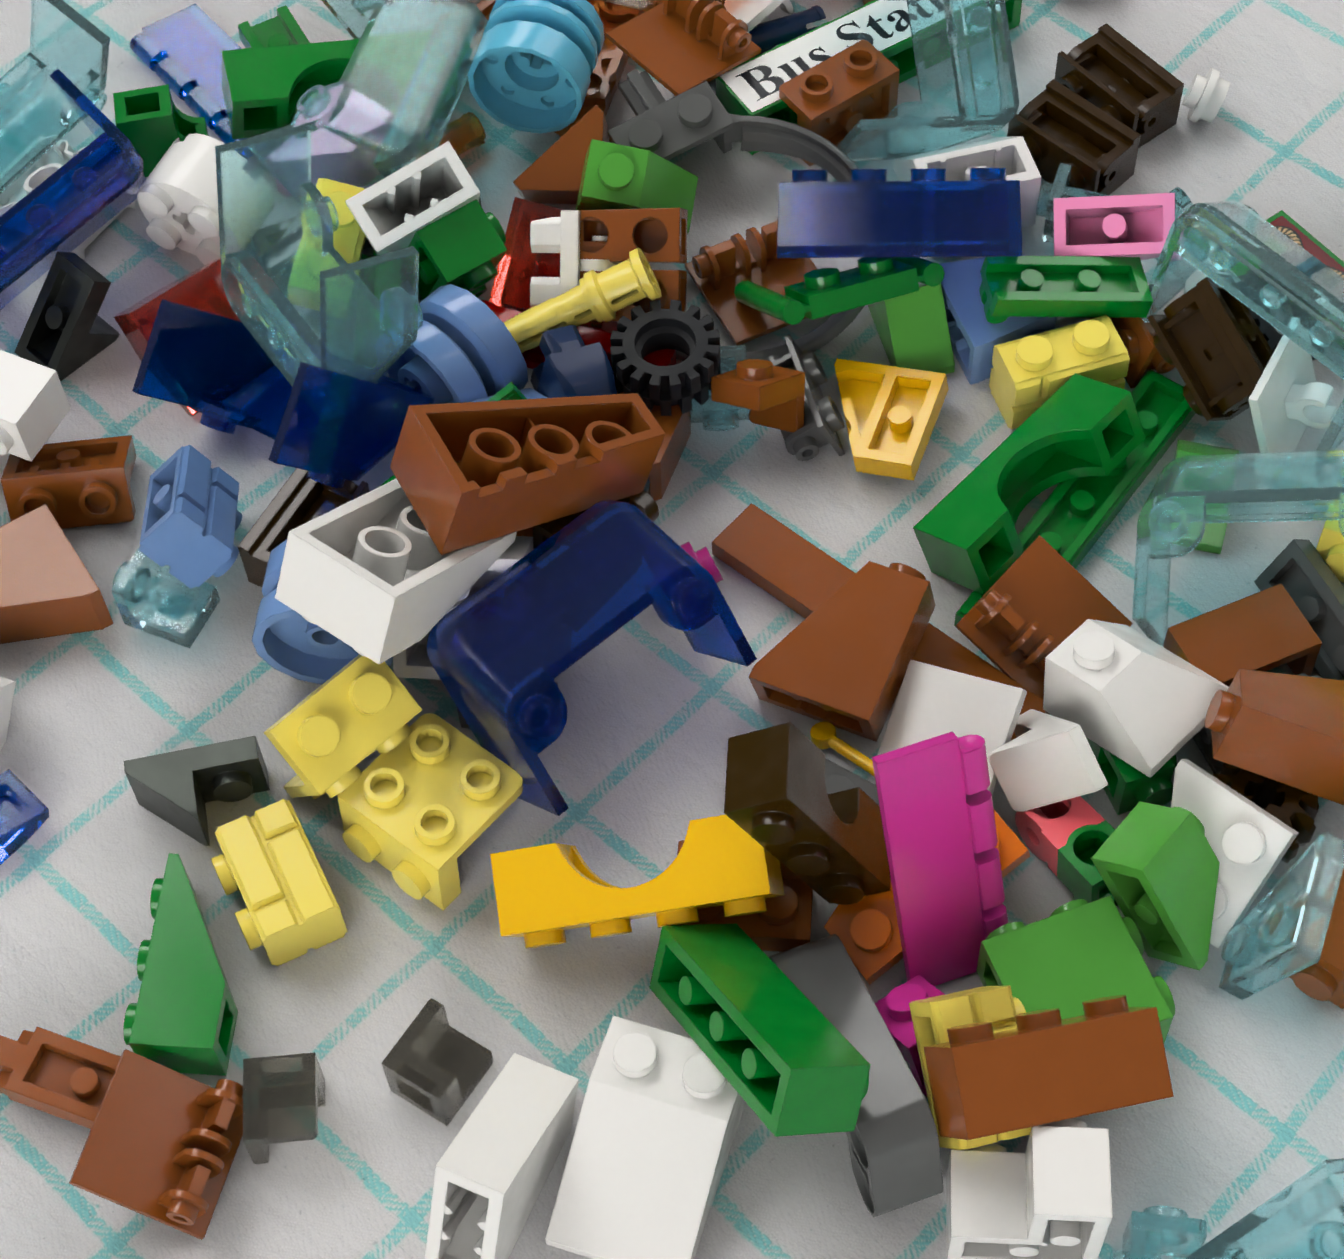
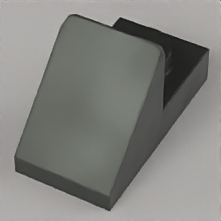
M57 251L15 349V353L21 358L56 370L60 382L115 342L120 335L117 330L97 315L111 282L77 254Z
M256 736L124 761L126 777L139 805L205 846H210L205 803L218 800L222 802H236L249 797L253 793L270 790L267 767Z

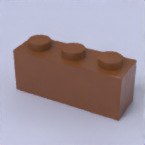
M1118 995L1082 1002L1084 1015L1061 1019L1059 1008L1015 1015L1016 1029L996 1033L993 1032L992 1022L990 1021L948 1028L949 1042L924 1047L939 1135L941 1137L971 1140L1174 1097L1157 1007H1128L1126 995Z

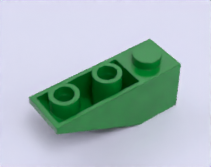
M169 853L164 878H156L151 890L150 910L155 921L151 940H143L139 947L137 974L142 983L138 1002L130 1003L125 1013L123 1026L124 1041L126 1045H130L134 1053L179 1073L226 1076L238 1010L186 869L179 854Z

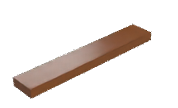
M752 503L712 541V555L805 619L856 574ZM928 622L912 660L1022 688L1027 691L1020 715L1030 709L1049 714L1043 710V699ZM1014 732L1011 740L1017 738Z

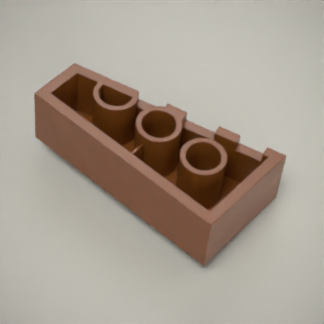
M638 393L409 405L390 468L439 553L444 555L642 493L666 433Z

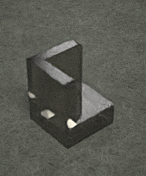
M431 998L381 1064L390 1091L448 1126L492 1066L493 1056L490 1050L449 1025L444 1005Z
M316 1053L243 1059V1142L253 1163H269V1144L315 1139L318 1135V1107L326 1106L325 1078Z

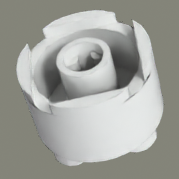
M194 133L188 134L184 141H180L177 138L138 190L137 199L142 213L150 223L146 228V232L152 241L168 250L178 247L183 251L196 255L210 269L222 271L237 256L249 239L251 232L258 226L271 207L272 194L269 185L259 171L253 179L240 166L245 157L235 149L210 136Z

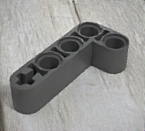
M833 934L771 955L769 958L871 1064L869 1069V1087L866 1096L861 1102L855 1130L845 1132L848 1137L853 1173L869 1213L874 1218L942 1193L943 1176L939 1139L931 1110L840 938Z

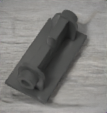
M789 334L784 338L790 353L784 356L779 354L772 355L766 359L772 362L774 366L805 372L804 427L793 433L781 430L786 449L790 454L795 455L798 460L807 461L818 455L819 448L830 443L838 455L842 456L845 452L837 431L845 428V425L833 399L829 395L824 397L820 385L828 382L824 369L816 354L812 350L803 353Z

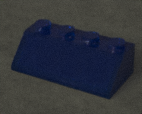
M912 168L911 180H887V169H851V181H827L828 169L792 170V181L779 182L777 258L1022 256L1020 180L1006 179V168H970V179L946 180V168Z

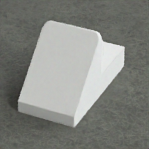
M1034 709L1019 715L1014 730L1017 738L993 750L988 755L989 763L1011 808L1016 812H1024L1097 792L1108 785L1080 724Z

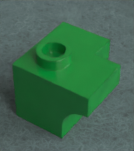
M169 84L113 93L116 127L131 179L148 177L177 138L180 141H184L188 134L194 133L209 136L205 117L186 115L175 106Z

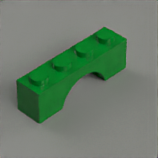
M440 32L365 39L355 38L342 41L299 43L259 48L249 47L221 51L222 92L233 139L286 134L289 132L291 122L299 110L316 99L331 96L330 94L336 93L343 86L391 114L396 124L450 119L454 82Z
M1075 373L913 527L931 572L984 595L1024 552L1015 526L1020 513L1033 498L1044 490L1063 481L1087 476H1107L1146 438L1131 391Z

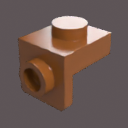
M741 360L736 363V369L711 377V401L749 409V419L752 423L793 433L804 427L805 372L774 366L768 360Z

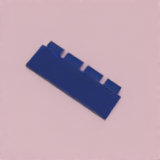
M196 3L143 27L142 32L131 39V50L152 71H155L156 75L166 85L169 84V88L181 100L185 101V104L198 117H205L207 126L214 130L215 134L225 144L235 149L243 157L254 152L255 149L260 154L267 151L269 147L285 135L232 138L222 92L221 51L242 48ZM293 120L291 122L289 131L296 126Z

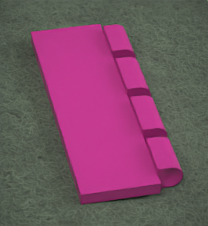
M952 731L872 757L906 979L909 981L913 977L920 975L933 986L975 973L981 941L986 940L987 936L995 929L1008 924L1006 906L1002 904L1005 901L1000 855L998 849L995 848L998 840L992 794L987 790L990 786L985 740L979 735H966L958 738Z

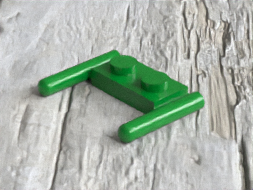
M884 246L883 254H873L858 259V267L841 272H839L838 268H821L805 273L804 282L784 287L785 296L750 281L738 283L734 290V296L738 302L788 324L795 325L800 323L804 317L814 320L919 291V283L931 287L938 286L943 281L945 273L943 267L938 263Z

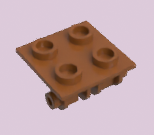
M664 0L663 3L606 33L607 39L675 96L705 81L710 82L761 53V48L751 41L752 36L748 33V25L741 19L737 20L726 11L725 6L721 2L715 0Z
M782 215L777 218V221L762 226L761 234L755 227L746 230V240L739 233H736L729 240L711 247L703 246L700 248L699 255L692 257V261L685 264V269L736 346L791 325L738 302L734 296V290L741 281H750L785 296V286L804 282V274L817 269L798 241L805 238V230L797 216L789 219L786 215Z
M1039 535L955 627L1004 674L1041 699H1044L1045 657L1087 619L1124 624L1129 627L1133 623Z
M125 1049L69 1184L202 1240L205 1237L254 1106L242 1099L245 1088L235 1081L219 1079L216 1087L213 1088Z

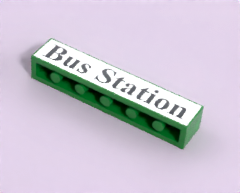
M1022 0L870 1L862 7L830 22L823 23L786 43L779 44L773 49L745 61L715 78L716 96L730 114L761 116L797 125V114L779 97V87L783 83L855 43L867 40L900 70V84L1019 26ZM748 151V152H749L751 155H754V154H756V153H758V152H760V151Z

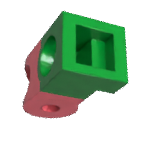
M1079 796L1028 811L1016 812L1015 822L1023 841L1036 857L1048 863V868L1072 892L1073 900L1085 899L1090 903L1111 896L1115 905H1118L1091 860L1092 856L1115 829L1090 804Z

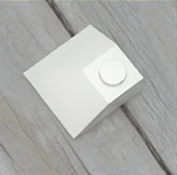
M1087 619L1045 657L1043 710L1052 716L1080 724L1088 739L1151 778L1205 726L1207 710L1215 693L1220 689L1227 692L1229 687L1127 625Z

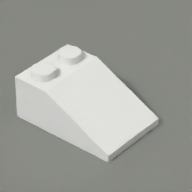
M394 479L289 531L275 599L299 613L308 622L318 625L352 647L358 654L371 659L377 664H381L421 641L515 541L517 532L441 555L398 480Z
M612 1017L588 1082L545 1241L547 1245L591 1259L695 1258L746 1102L693 1039L620 1017Z

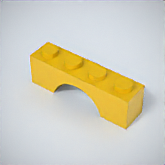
M726 814L690 820L682 848L671 865L649 882L629 888L614 886L598 877L587 866L576 846L552 843L490 854L501 937H524L525 948L566 943L565 930L590 926L591 938L631 933V920L656 916L658 928H662V925L699 922L697 909L723 905L725 917L767 911L765 898L785 895L780 861Z

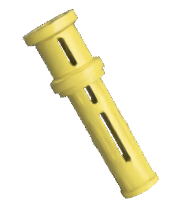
M638 247L630 251L629 259L600 273H596L594 270L584 273L583 278L579 279L580 285L503 322L517 342L521 353L539 346L542 333L547 330L568 325H576L577 327L594 319H597L598 322L605 321L607 323L616 318V311L643 298L648 297L652 301L660 298L661 290L642 250Z

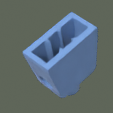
M1021 253L1005 254V255H1023V256H1026V255L1021 254ZM985 257L940 263L945 273L941 287L952 351L970 385L990 378L991 368H993L992 356L994 345L1055 329L1057 318L1009 316L1004 322L997 324L989 323L986 320L984 304L979 293L982 283L980 270Z

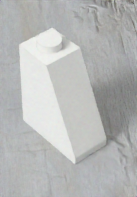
M447 141L347 199L345 203L377 255L401 254L406 252L416 231L476 199L479 202L480 191L452 145Z
M514 1053L436 1164L425 1259H509L571 1130L579 1083L578 1078Z

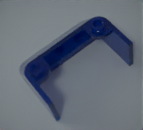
M59 69L49 76L96 139L0 216V310L50 269L57 251H73L121 210L135 201L140 187L146 180L143 159L131 141Z
M165 299L161 300L132 390L139 395L188 406L202 413L201 424L221 432L234 434L237 425L252 428L275 440L268 460L276 464L307 470L308 478L336 488H343L346 479L352 481L360 480L396 449L409 405L433 404L435 399L425 392L304 339Z
M604 500L590 507L444 615L431 629L427 641V653L432 666L479 744L513 768L522 777L523 792L518 799L557 816H560L569 807L538 757V754L557 740L566 725L567 704L554 681L562 672L651 604L659 618L666 625L684 632L695 652L747 667L757 659L712 575L638 507L630 503Z

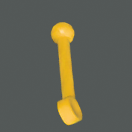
M819 722L811 727V742L819 749L831 748L875 777L872 759L838 738L833 724Z

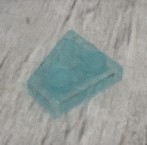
M1328 832L1320 834L1242 922L1230 931L1221 952V957L1226 963L1219 984L1220 989L1243 1000L1319 962L1344 869L1343 840Z

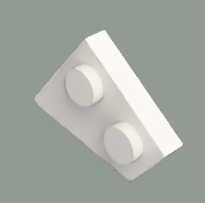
M1181 759L1175 767L1171 808L1181 807L1186 809L1200 820L1205 829V837L1220 862L1210 944L1218 949L1226 944L1299 832L1190 760Z

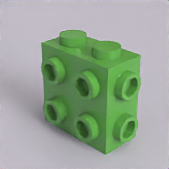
M1111 896L1090 903L1085 899L1067 902L1054 910L1048 918L1028 925H1024L1023 922L1005 924L992 931L986 940L981 941L976 972L983 986L1010 985L1012 996L1022 1002L1026 1012L1059 1008L1061 1019L1084 1015L1082 1005L1084 1001L1126 995L1128 1007H1157L1163 1043H1165L1173 1016L1175 1015V1004L1168 985L1162 977H1153L1142 957L1144 947L1136 924L1129 916L1121 917Z

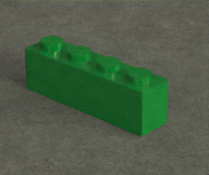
M737 923L662 925L649 988L775 1137L854 1131L862 1099L868 1091L871 1064Z

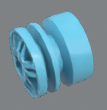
M496 0L468 72L469 89L480 108L496 121L518 131L542 134L560 131L573 123L582 108L591 82L590 76L597 64L598 55L604 43L603 22L594 6L587 0Z

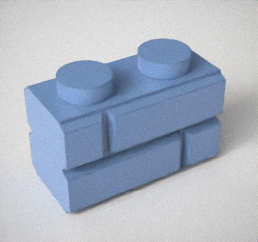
M191 445L182 446L150 475L139 551L161 567L169 565V573L190 589L200 587L212 575L220 577L225 574L234 564L239 554L238 547L234 544L235 531L242 521V513L237 510L239 482L220 467L212 469L211 461Z

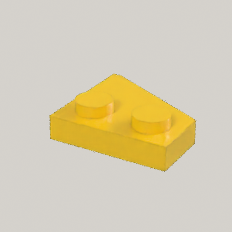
M837 358L834 367L856 472L914 481L949 390L946 373Z

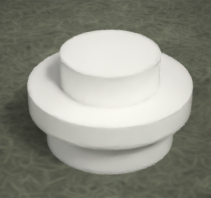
M1211 68L1205 77L1199 74L1194 76L1182 102V105L1190 108L1188 120L1196 123L1199 119L1212 123L1230 86L1229 81L1219 77V70Z

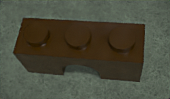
M791 722L728 738L724 814L829 904H854L861 901L864 896L890 891L891 876L880 806L860 787L827 794L825 784L826 755Z

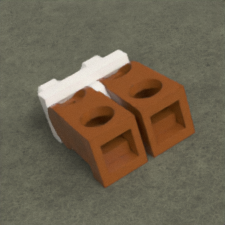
M680 207L561 210V217L531 221V252L560 254V277H531L530 307L537 306L580 285L579 279L583 278V274L588 271L594 270L596 273H600L629 259V252L638 247L642 250L649 263L687 264L688 210ZM653 270L661 290V297L655 300H660L661 309H670L671 300L681 301L682 311L686 312L687 271ZM646 297L616 311V318L611 321H619L622 316L631 320V309L638 305L642 307L645 313L650 312V301L652 300Z

